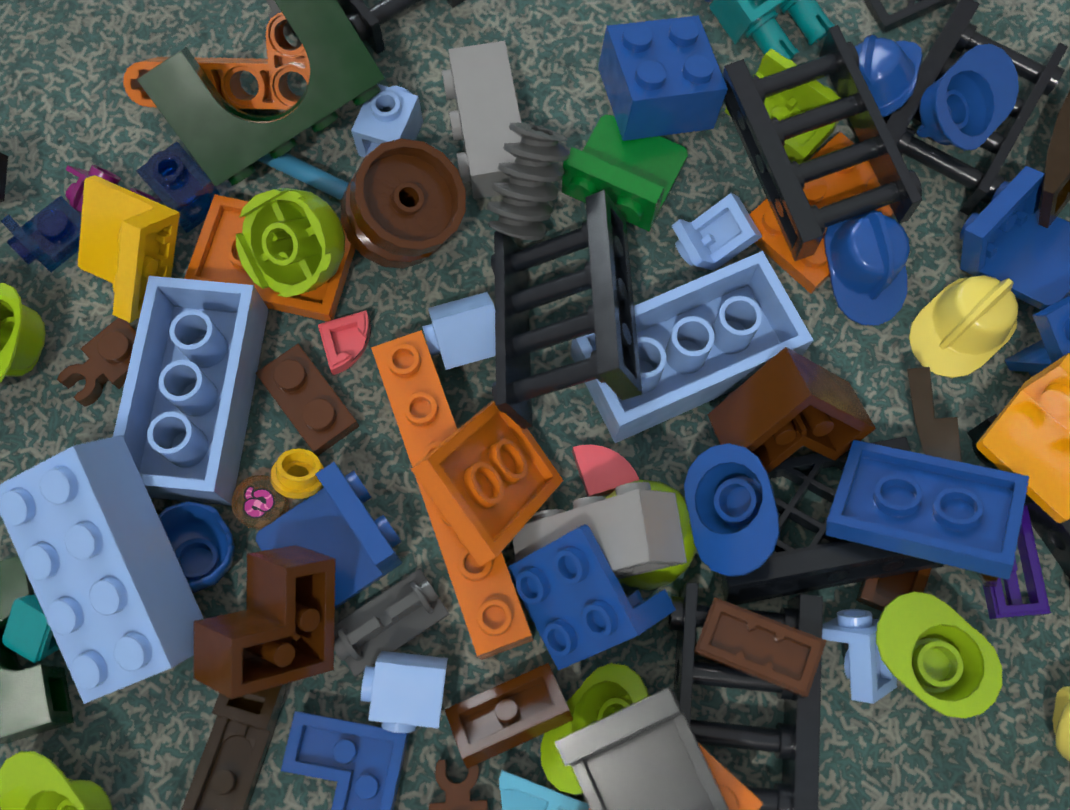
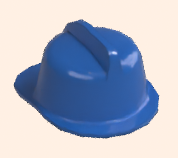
M874 34L868 35L864 42L855 46L859 57V69L882 117H885L901 108L912 96L923 58L922 48L915 42H895L883 37L878 38Z
M992 44L976 45L965 52L939 80L927 87L920 99L919 113L922 124L916 130L918 137H930L939 144L954 145L964 151L975 150L985 143L988 137L1009 116L1016 104L1019 91L1018 73L1008 54L1003 49Z
M876 210L827 227L824 236L825 254L829 266L832 290L838 308L848 319L860 325H880L891 320L900 311L907 296L908 277L905 264L910 253L909 238L904 228L895 219L885 216Z
M728 443L712 446L699 454L689 467L684 483L685 502L689 513L695 547L700 559L712 571L728 577L747 575L765 563L774 552L779 537V515L768 473L760 458L746 447Z

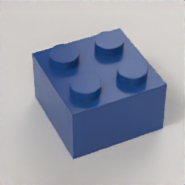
M699 15L606 26L598 69L623 141L714 129L728 88Z

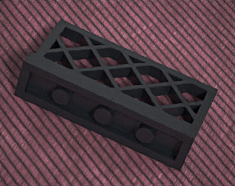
M906 436L872 443L912 452ZM849 449L835 461L819 453L789 458L768 473L769 479L783 476L800 485V488L789 504L775 497L777 511L782 514L779 518V533L787 521L791 519L816 533V536L808 547L797 549L778 539L774 549L776 553H772L761 567L747 575L728 577L720 574L722 578L721 588L726 602L739 605L863 582L873 578H884L928 568L943 567L944 564L827 536V519L824 523H821L796 509L808 490L833 503L836 491L815 479L824 468L837 467L843 471L849 455ZM809 471H810V473L808 474V476L805 475V474H803V472H809ZM823 538L830 541L829 543L820 544Z

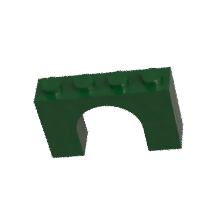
M274 0L303 44L310 64V78L305 92L292 107L281 113L257 116L242 112L230 105L216 90L187 47L137 79L215 187L226 180L232 186L243 181L256 171L252 163L268 153L272 159L282 156L297 145L294 136L309 127L312 128L314 133L326 128L339 118L335 110L351 100L355 106H359L381 91L377 83L385 78L337 0Z

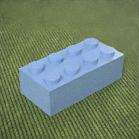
M761 251L634 306L643 395L621 400L606 383H601L598 379L585 382L614 443H617L736 390L784 347L803 356L813 342V338L764 252ZM595 333L572 340L571 356L574 362L590 358L591 352L596 350Z
M159 276L148 277L113 437L123 435L150 498L230 506L233 504L255 386V373L258 370L269 310L254 285Z
M123 435L74 445L0 484V516L84 704L168 670L194 655V621L204 618Z

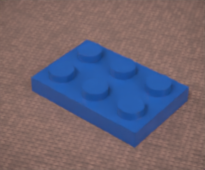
M853 440L827 519L826 535L1009 580L1014 565L1029 476Z

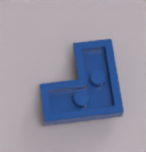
M295 711L281 771L336 781L337 786L331 810H394L409 733L390 732L378 726Z

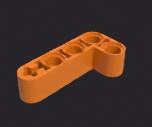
M282 12L273 16L266 26L267 59L194 57L219 94L236 109L287 110L292 107L301 96L292 93L288 87L287 77L291 71L302 75L308 85L310 78L308 55L303 44L300 47H295L285 39L283 30L287 19ZM170 57L150 58L136 62L127 68L124 74L123 85L132 101L140 106L156 107L137 79ZM243 71L250 72L257 79L259 88L256 96L248 94L242 88L240 75Z

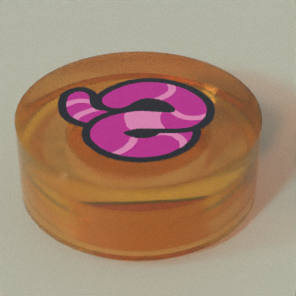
M255 475L243 480L237 486L232 496L231 506L235 517L242 524L252 530L259 531L288 512L289 498L279 494L273 488L271 477Z

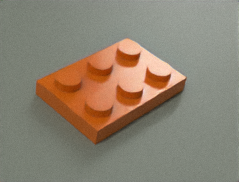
M839 132L809 160L855 143L842 132ZM866 161L805 183L803 191L810 206L816 205L818 208L881 185L870 162ZM768 200L763 201L749 214L763 236L755 244L810 294L830 277L825 254L824 236L814 255L795 261ZM890 204L876 209V211H880L883 215L890 218L894 215Z
M214 194L184 279L254 285L268 309L327 322L334 320L356 249L348 241L345 231L344 256L336 274L316 290L291 297L278 296L280 293L275 292L271 288L262 289L256 285L241 265L236 248V234L242 233L245 217L239 216L248 201Z
M494 400L411 468L425 493L434 501L455 531L459 541L468 549L479 566L495 559L564 481L528 428L522 429L508 415L501 412Z

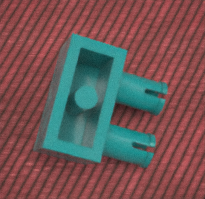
M713 0L709 6L734 44H737L745 37L747 39L753 38L764 55L770 49H774L790 60L797 56L800 51L795 48L776 21L779 14H790L810 46L816 44L817 40H822L826 36L828 29L835 26L816 0Z

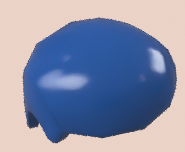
M185 501L166 507L158 515L192 593L216 585L231 569L235 551L232 532L220 516L218 510L210 505Z

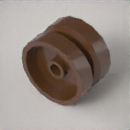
M401 138L381 143L364 157L341 198L340 220L348 241L363 257L382 267L404 269L423 263L458 230L466 212V190L458 169L443 152L423 141Z

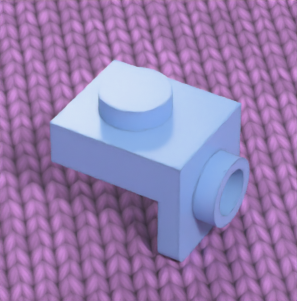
M732 193L692 222L679 219L672 224V228L679 239L675 242V245L681 257L691 266L695 265L696 267L712 271L718 269L763 237L739 196Z

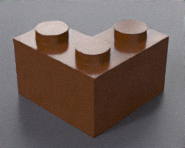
M784 347L778 354L770 358L763 367L707 414L720 445L730 443L746 447L760 458L767 473L771 472L802 446L835 461L851 448L853 440L861 441L876 429L848 381L787 347Z
M297 545L248 553L247 610L194 621V679L224 696L234 699L334 670L336 558Z

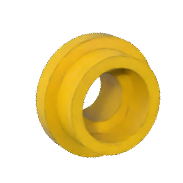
M299 448L291 449L282 453L272 466L271 484L279 494L287 498H308L322 489L323 485L315 474L324 467L313 452Z

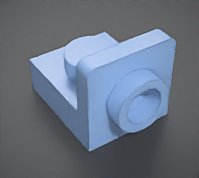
M862 609L838 611L836 618L822 624V639L848 643L849 648L845 655L844 670L847 678L850 679L851 700L874 704L897 688V678L892 675L879 654L876 644L877 622L879 619H872V612Z

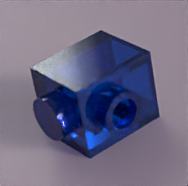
M177 141L164 151L154 154L146 164L136 170L146 186L162 205L180 212L178 224L186 233L206 219L214 194L220 195L209 177Z

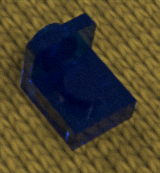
M59 196L23 226H20L9 214L1 220L14 235L6 242L29 265L37 259L50 272H53L79 251L81 216L62 196Z

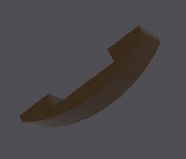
M287 684L234 699L219 693L212 714L217 715V718L181 810H248L274 734Z

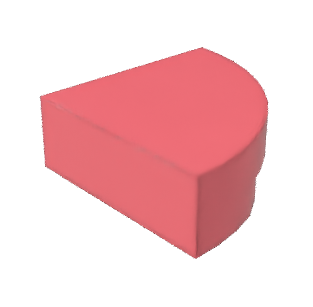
M367 310L318 324L329 368L333 375L339 374L351 367L364 353L371 331Z
M598 445L572 447V453L587 497L610 494L620 485L639 480L631 464L619 453L609 448Z

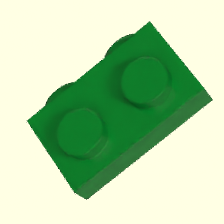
M604 115L598 121L584 149L581 151L572 147L569 158L563 162L562 193L586 203L585 197L605 190L626 222L650 232L688 156L687 149L661 136L623 141L615 116Z

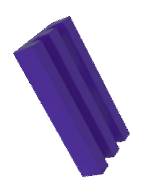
M1024 506L1017 545L1030 604H1023L1016 574L1018 568L1015 558L1010 579H1003L1008 605L1005 602L1001 578L997 577V587H985L983 584L990 619L1051 614L1027 506Z

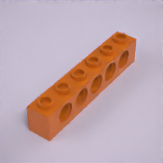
M422 330L371 347L412 467L457 430ZM416 477L477 656L483 660L533 641L502 552L495 559L479 566L468 549L459 541L455 531L434 501L425 493Z

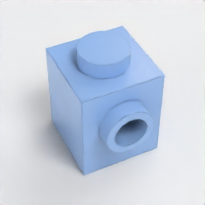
M377 83L381 91L363 103L351 130L358 155L365 157L381 143L401 138L416 140L423 123L419 96L400 86L388 87Z
M487 292L428 308L432 324L422 326L430 355L441 354L445 370L496 356V311L494 303Z
M381 650L375 667L366 666L363 675L361 701L371 702L368 721L382 722L381 727L384 730L396 733L414 732L416 726L439 728L448 658Z

